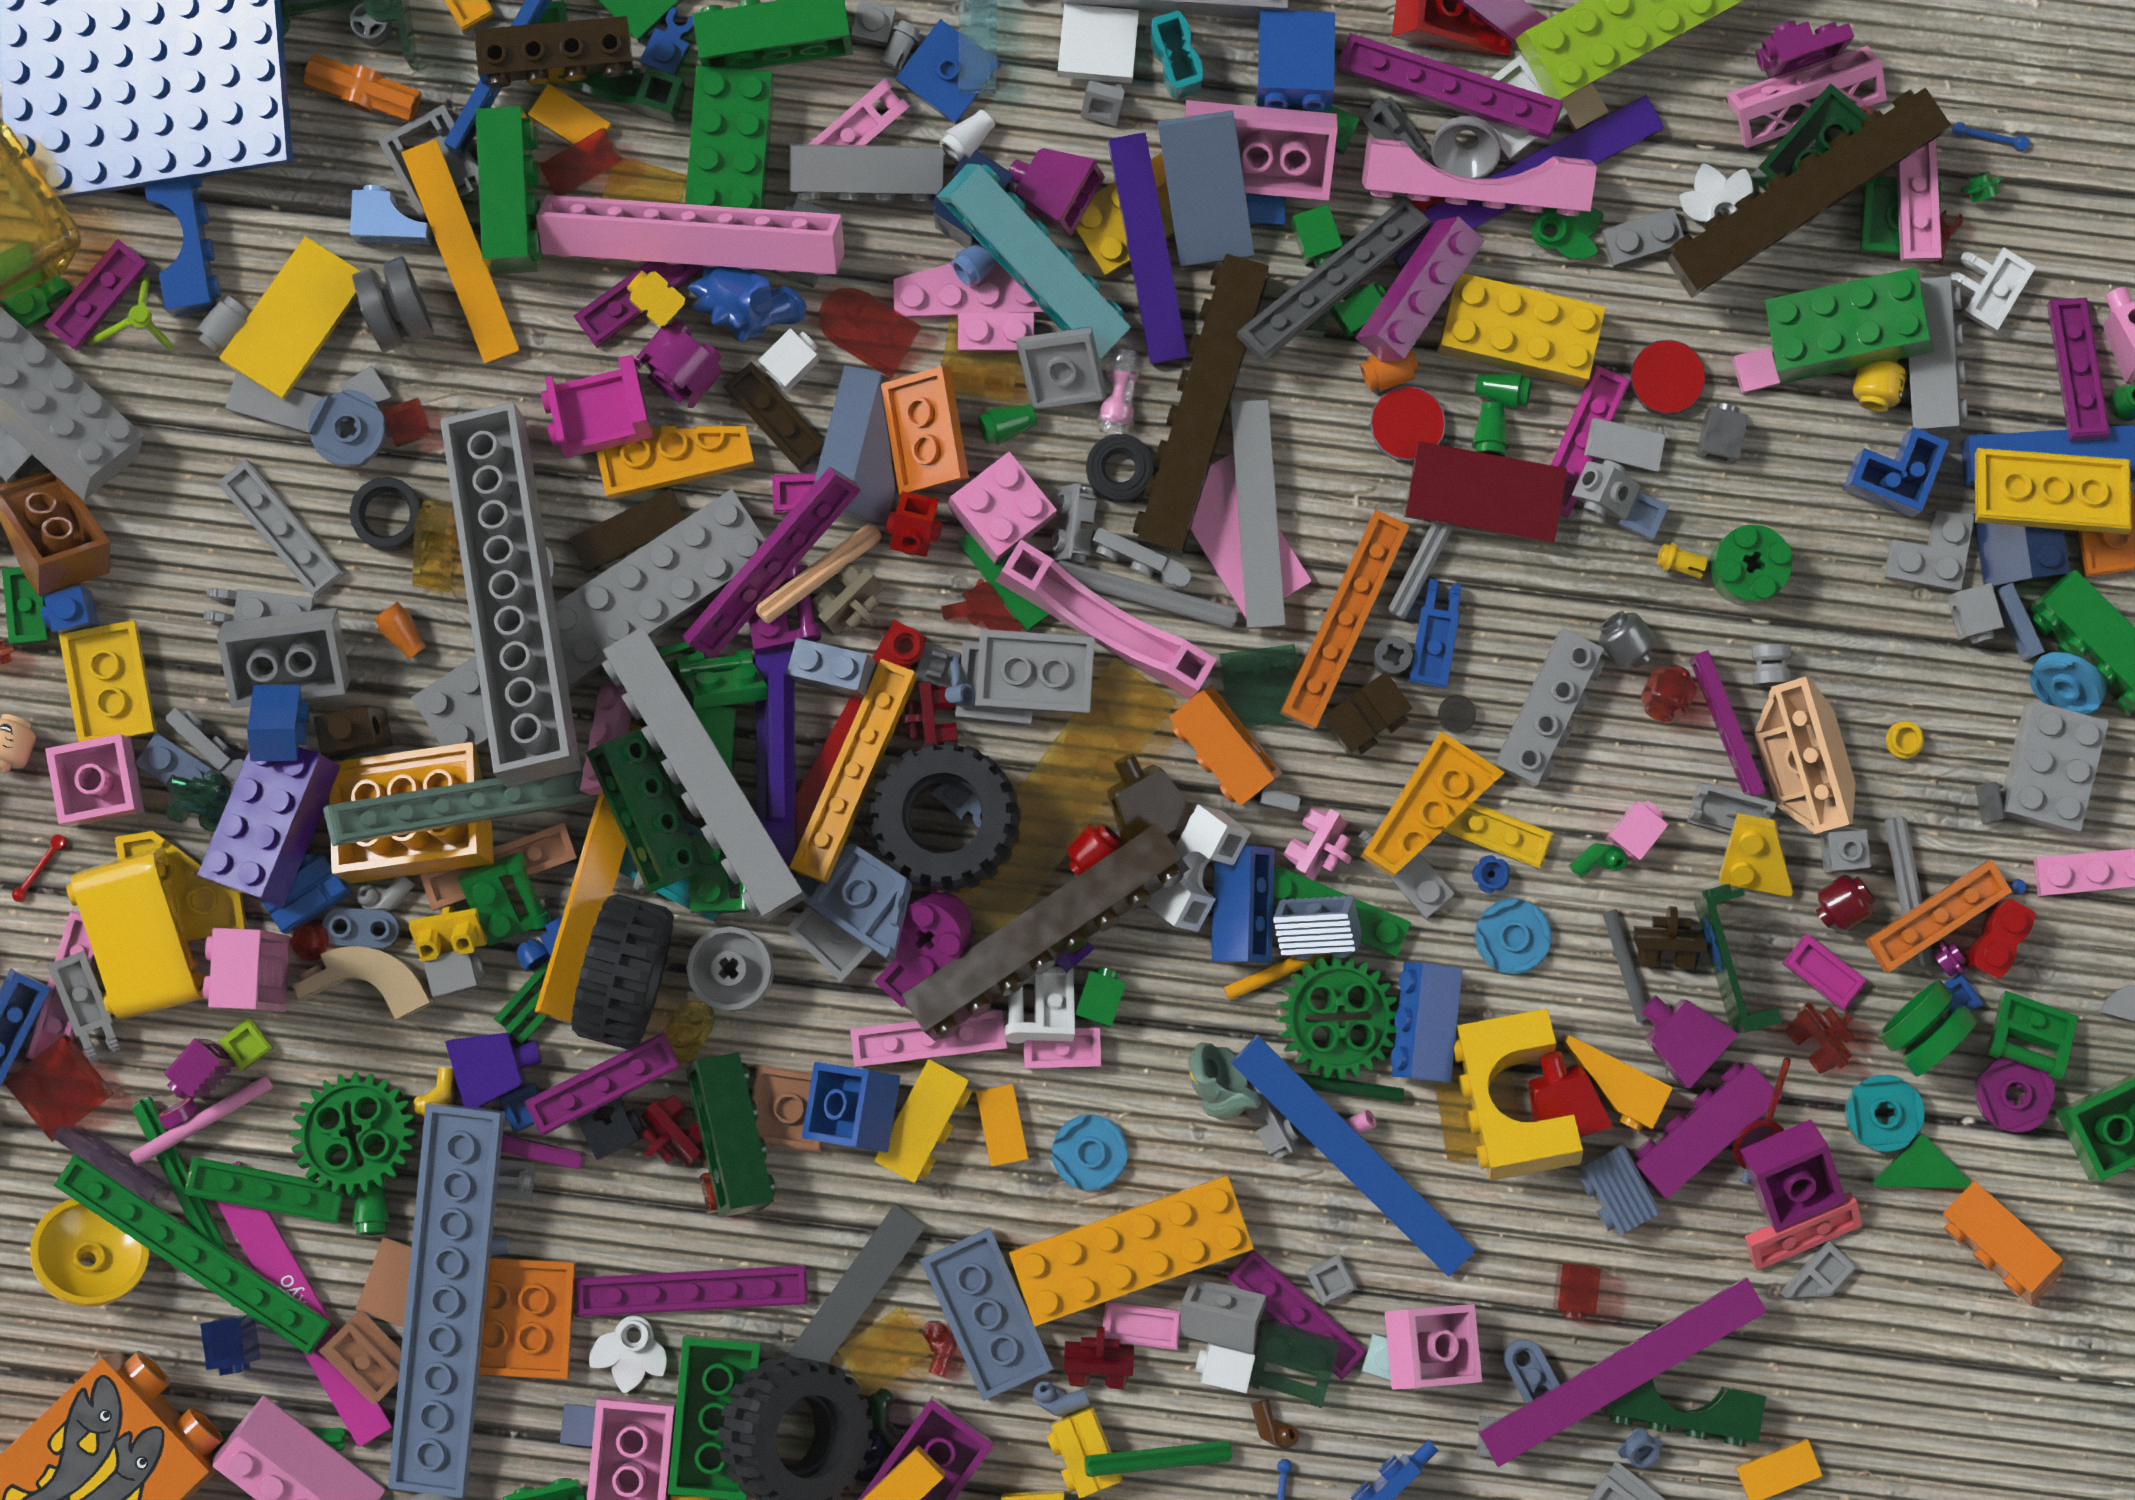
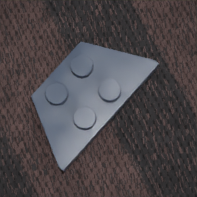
M852 842L843 847L827 884L807 876L797 880L807 897L801 901L802 903L892 963L894 961L912 889V883L906 877Z

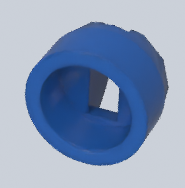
M529 939L527 943H521L517 949L518 961L525 972H531L539 968L550 958L544 944L536 939Z

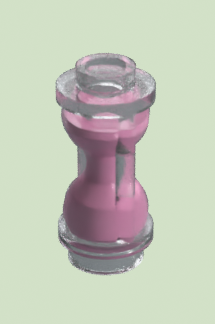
M1115 349L1114 354L1106 356L1105 362L1108 363L1106 368L1108 377L1106 400H1104L1100 407V414L1097 415L1096 421L1100 423L1099 432L1109 435H1129V428L1134 427V420L1132 419L1134 414L1132 405L1134 384L1140 375V369L1143 368L1144 361L1137 358V352Z

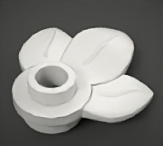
M1703 163L1694 179L1695 191L1680 194L1679 200L1684 213L1689 218L1706 223L1715 217L1719 211H1725L1730 215L1737 210L1734 205L1753 192L1751 177L1746 169H1741L1726 179L1718 170Z
M629 1316L619 1322L615 1332L604 1334L597 1339L590 1353L589 1365L592 1368L612 1366V1374L617 1386L623 1393H627L641 1382L645 1372L655 1376H663L667 1365V1355L664 1347L653 1339L654 1333L651 1324L641 1316ZM630 1328L640 1330L641 1339L638 1342L629 1340L628 1331Z

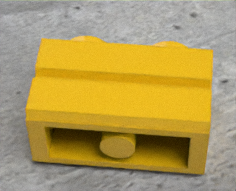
M642 270L627 286V289L631 292L629 302L641 313L647 312L646 317L660 329L668 324L684 306L685 297L674 287L668 288V282L656 271L650 272L647 275Z
M1094 1406L1050 1423L1053 1432L1046 1434L1054 1456L1060 1454L1063 1456L1067 1468L1062 1470L1061 1474L1069 1493L1076 1490L1079 1498H1083L1123 1481L1121 1474L1089 1477L1085 1473L1084 1459L1086 1456L1112 1453Z

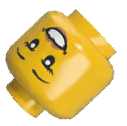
M1898 360L1879 361L1858 368L1853 386V394L1859 400L1861 407L1875 412H1886L1889 407H1894L1900 403L1907 372L1903 366L1897 363Z

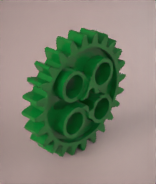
M1330 956L1329 966L1323 957L1316 958V970L1309 964H1303L1301 967L1304 977L1298 974H1291L1289 977L1295 987H1282L1281 989L1289 997L1288 1000L1276 1002V1006L1285 1010V1015L1275 1018V1022L1286 1025V1029L1277 1035L1279 1038L1289 1037L1291 1041L1286 1045L1284 1051L1291 1052L1297 1050L1298 1054L1295 1057L1294 1063L1301 1064L1306 1060L1309 1061L1307 1073H1314L1321 1067L1320 1074L1321 1078L1324 1079L1330 1077L1333 1069L1337 1080L1345 1078L1346 1069L1352 1077H1359V1065L1366 1071L1373 1070L1370 1058L1383 1061L1385 1056L1380 1048H1392L1394 1046L1386 1038L1388 1033H1396L1397 1030L1395 1026L1390 1025V1019L1395 1018L1396 1012L1389 1011V1005L1395 1003L1397 997L1386 998L1384 994L1391 984L1384 983L1378 985L1377 980L1381 974L1379 970L1366 974L1368 969V962L1366 961L1361 962L1354 968L1353 956L1346 957L1342 965L1339 957ZM1353 987L1359 989L1362 994V1002L1357 1008L1351 1006L1348 1001V992ZM1316 988L1325 995V1004L1321 1009L1315 1008L1310 1000L1311 993ZM1336 1012L1339 1014L1363 1012L1370 1014L1368 1020L1340 1022L1305 1021L1306 1015L1332 1014ZM1355 1025L1359 1026L1364 1032V1040L1359 1046L1354 1045L1350 1040V1031ZM1317 1027L1323 1028L1327 1034V1042L1322 1048L1317 1047L1312 1039L1313 1032Z
M358 1072L353 1073L351 1082H347L342 1074H338L336 1086L333 1087L325 1079L323 1081L325 1092L320 1094L313 1089L310 1090L311 1096L314 1099L312 1104L300 1102L306 1114L305 1116L293 1117V1120L301 1126V1129L290 1132V1135L294 1139L301 1141V1143L296 1144L291 1149L296 1155H304L296 1163L301 1169L309 1168L305 1176L310 1181L319 1178L317 1186L324 1191L332 1183V1193L335 1196H339L344 1187H346L347 1193L351 1198H355L358 1187H361L363 1192L370 1196L371 1184L376 1183L384 1190L386 1189L384 1178L387 1175L394 1180L399 1179L394 1170L397 1165L408 1168L409 1165L402 1156L404 1153H415L416 1150L407 1143V1140L418 1138V1134L415 1130L408 1129L407 1127L416 1123L417 1120L413 1115H404L412 1106L407 1100L398 1102L403 1094L398 1088L389 1092L391 1084L388 1080L384 1079L376 1086V1077L371 1073L367 1076L365 1082H362ZM346 1103H351L352 1122L360 1131L356 1134V1140L363 1156L364 1164L362 1167L357 1165L356 1146L348 1138L352 1136L353 1132L345 1111ZM377 1104V1112L372 1118L361 1119V1111L366 1105ZM339 1114L340 1120L335 1128L328 1130L323 1128L324 1120L329 1115ZM377 1140H384V1151L377 1156L369 1155L370 1145ZM340 1150H347V1160L340 1166H332L331 1159L333 1155Z

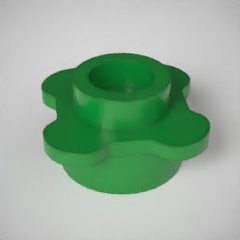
M1990 171L1982 172L1968 179L1969 185L1962 187L1961 192H1968L1972 203L1983 201L2001 192L1998 183L2003 178L2002 176L1996 177L1991 175Z

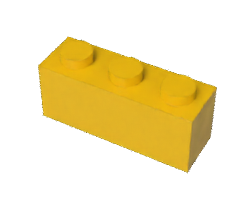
M928 1059L892 1126L888 1152L879 1151L874 1162L913 1183H916L919 1176L926 1180L936 1161L935 1158L930 1156L937 1142L944 1145L955 1126L948 1122L955 1108L963 1111L973 1092L966 1088L970 1080Z

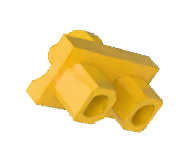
M447 906L442 908L440 915L412 919L409 923V929L420 960L423 962L436 960L440 953L451 951L460 955L473 953L475 947L487 944L488 938L481 926L477 908L455 911L453 906Z

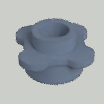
M1640 1427L1632 1431V1435L1627 1438L1626 1443L1619 1445L1617 1453L1621 1458H1628L1634 1467L1646 1468L1656 1462L1663 1443L1659 1437L1648 1435L1647 1430Z

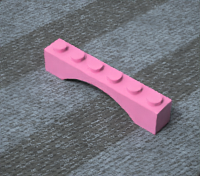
M1367 138L1361 183L1365 189L1371 190V195L1390 198L1393 197V192L1408 193L1407 198L1416 201H1430L1431 196L1445 197V202L1456 205H1467L1469 199L1483 201L1482 205L1489 208L1503 209L1505 208V203L1520 204L1519 209L1528 212H1542V207L1557 208L1558 214L1579 216V211L1591 212L1597 166L1587 159L1553 156L1541 165L1518 175L1497 179H1474L1454 175L1435 167L1419 156L1405 141Z
M1023 540L1019 541L996 579V582L1081 634L1095 637L1094 642L1189 700L1199 691L1217 660L1187 640L1152 627L1110 604L1071 576L1054 559Z

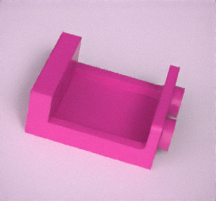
M633 355L618 358L619 370L561 384H555L552 375L544 377L547 390L541 391V398L546 414L552 413L554 422L547 424L552 446H560L564 459L653 437L641 378Z

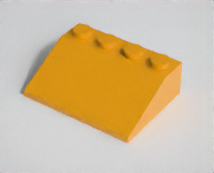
M468 742L336 761L335 763L341 767L330 791V805L483 780L476 744ZM491 820L332 846L331 843L332 874L349 884L494 864Z

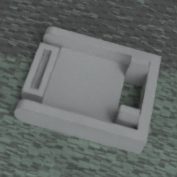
M444 104L378 139L421 220L427 217L401 152L405 151L401 141L434 125L439 136L431 140H438L460 198L462 199L475 192L469 182L470 179L475 177L479 185L478 165L469 149L467 148L463 157H458L449 152L444 144L455 124Z

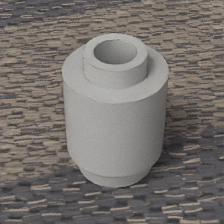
M228 295L223 302L219 300L197 327L202 332L198 339L215 353L220 348L225 350L234 335L247 322L246 318L251 312Z

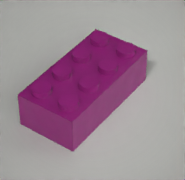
M931 1396L857 1500H861L918 1445L946 1472L944 1478L920 1500H955L993 1447L994 1440L937 1398Z

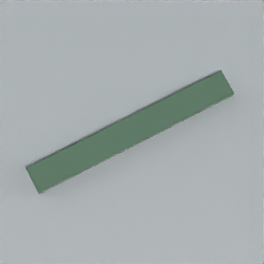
M580 764L581 770L509 787H506L498 778L332 804L323 808L332 846L588 804L597 802L599 794L590 796L580 791L584 764Z

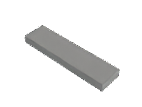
M236 372L225 409L310 434L308 428L310 414L315 405L324 397L292 389L286 399L282 401L242 374ZM350 419L348 423L340 422L338 428L342 431L341 438L355 435L357 429L354 427V419Z
M247 459L217 482L313 598H318L345 575Z

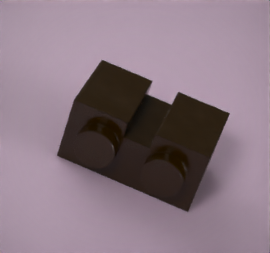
M1385 671L1322 717V721L1348 756L1354 751H1357L1361 756L1379 743L1375 736L1387 728L1392 734L1406 724L1409 719L1405 714L1410 712L1412 706Z

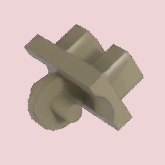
M849 563L838 576V579L846 588L837 597L828 589L822 590L812 601L820 613L818 617L836 636L847 625L854 629L863 620L872 627L877 621L870 613L880 604L875 597L884 589L883 585L868 568L863 571L854 564Z

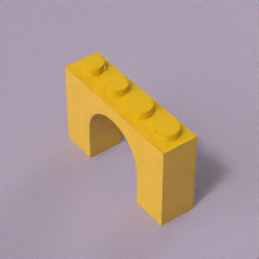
M1548 1008L1457 1025L1453 1058L1455 1063L1462 1062L1464 1075H1459L1463 1098L1470 1097L1473 1110L1467 1111L1472 1134L1479 1133L1481 1146L1476 1147L1477 1159L1480 1169H1487L1489 1180L1494 1181L1581 1164L1583 1148L1574 1114L1537 1122H1520L1502 1114L1495 1107L1489 1095L1488 1089L1490 1084L1501 1071L1513 1065L1538 1061L1542 1055L1556 1050V1040Z

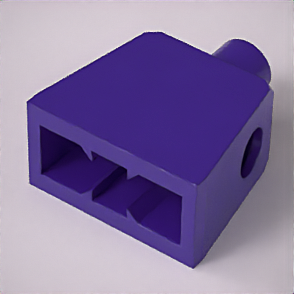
M508 1032L445 1041L465 1107L481 1108L525 1086L526 1079L523 1069L543 1063L537 1041L516 1047L513 1035Z

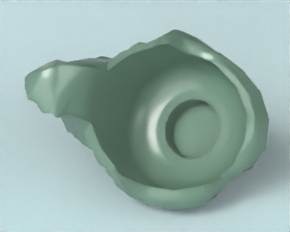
M1200 1042L1190 1053L1189 1073L1192 1087L1202 1098L1203 1110L1206 1114L1217 1119L1228 1120L1236 1118L1247 1108L1258 1109L1261 1105L1259 1093L1248 1089V1080L1231 1064V1061L1237 1054L1228 1047H1215L1212 1043Z

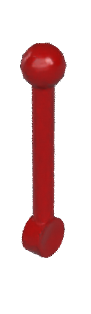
M56 834L51 837V846L21 887L13 890L12 898L14 901L22 902L26 899L27 890L56 851L66 847L67 840L64 836Z

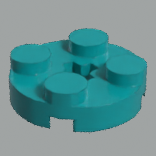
M1874 1075L1864 1079L1851 1089L1849 1098L1846 1101L1845 1119L1849 1131L1859 1144L1872 1150L1890 1152L1906 1147L1915 1138L1924 1123V1105L1919 1093L1909 1083L1894 1075ZM1881 1102H1886L1887 1108L1894 1109V1116L1888 1117V1124H1882L1881 1118L1875 1117V1110L1880 1108Z

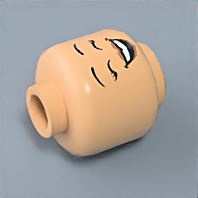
M2 714L0 718V772L6 774L9 773L10 769H20L27 765L36 742V735L30 729L31 724L22 718L9 714Z

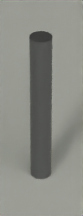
M1614 909L1602 913L1636 1021L1638 1023L1648 1020L1641 1013L1642 1008L1647 1002L1618 911Z

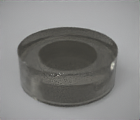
M1462 695L1447 697L1442 701L1437 710V720L1440 726L1452 734H1460L1467 731L1476 719L1474 704Z

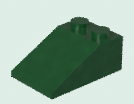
M1830 83L1752 174L1751 179L1765 191L1769 190L1766 184L1782 172H1786L1788 176L1792 175L1800 169L1797 164L1815 151L1821 156L1831 149L1829 143L1843 132L1848 130L1853 135L1863 128L1861 122L1869 115Z

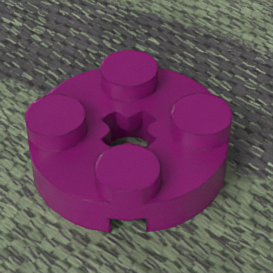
M2000 1057L1990 1062L1976 1078L1975 1099L1977 1107L1984 1119L1996 1129L2010 1132L2032 1130L2045 1121L2051 1104L2054 1103L2055 1088L2052 1078L2048 1077V1072L2006 1057ZM2011 1083L2016 1088L2022 1087L2025 1094L2019 1096L2021 1103L2015 1105L2013 1100H2007L2005 1093L2009 1091L2008 1086Z

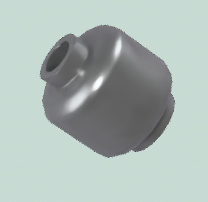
M1624 611L1616 612L1600 626L1599 644L1604 648V651L1616 666L1628 667L1633 665L1634 668H1638L1648 662L1653 656L1650 650L1655 644L1656 637L1637 613L1629 612L1625 614Z

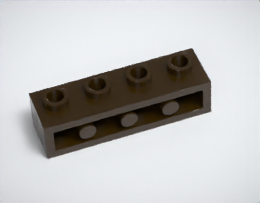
M627 16L474 30L478 76L482 84L488 83V86L492 88L508 87L511 85V81L526 80L528 84H544L549 82V78L563 76L567 81H580L587 79V74L603 73L604 77L614 78L624 76L626 74L625 71L634 70L630 26Z

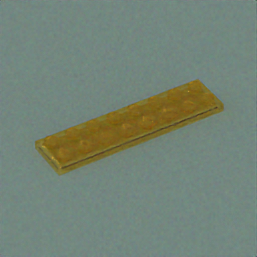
M1115 657L1091 689L1090 714L1074 713L1016 792L1018 806L1021 809V821H1019L1018 825L1020 835L1018 843L1014 842L1011 849L1013 854L1007 863L1004 861L997 868L999 872L991 879L986 877L981 880V885L972 889L964 887L960 888L959 892H951L968 907L973 919L972 930L984 939L1026 911L1068 853L1069 845L1090 823L1108 798L1107 790L1121 780L1114 762L1131 753H1134L1137 758L1177 703L1175 699Z

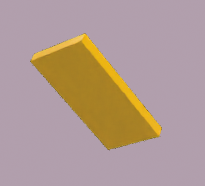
M305 236L246 318L247 322L238 330L219 357L220 361L284 401L358 295L355 290L352 274L358 273L360 270Z
M1977 448L1975 452V523L2129 534L2132 529L2130 460Z

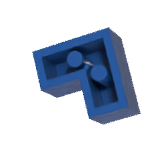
M1913 427L1904 434L1894 460L1864 448L1855 455L1842 490L1913 518L1923 511L1949 441Z

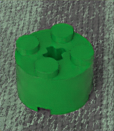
M1742 525L1720 540L1711 553L1708 567L1715 585L1714 587L1724 599L1737 605L1747 606L1766 601L1778 593L1790 577L1792 551L1789 544L1776 531L1766 526ZM1748 558H1752L1754 566L1757 567L1751 573L1746 571L1748 564L1743 562Z

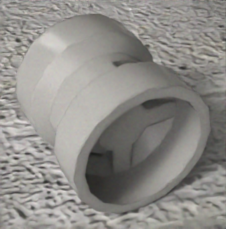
M1766 644L1752 647V658L1756 661L1757 670L1753 673V685L1776 686L1792 681V673L1787 668V660L1791 657V645Z

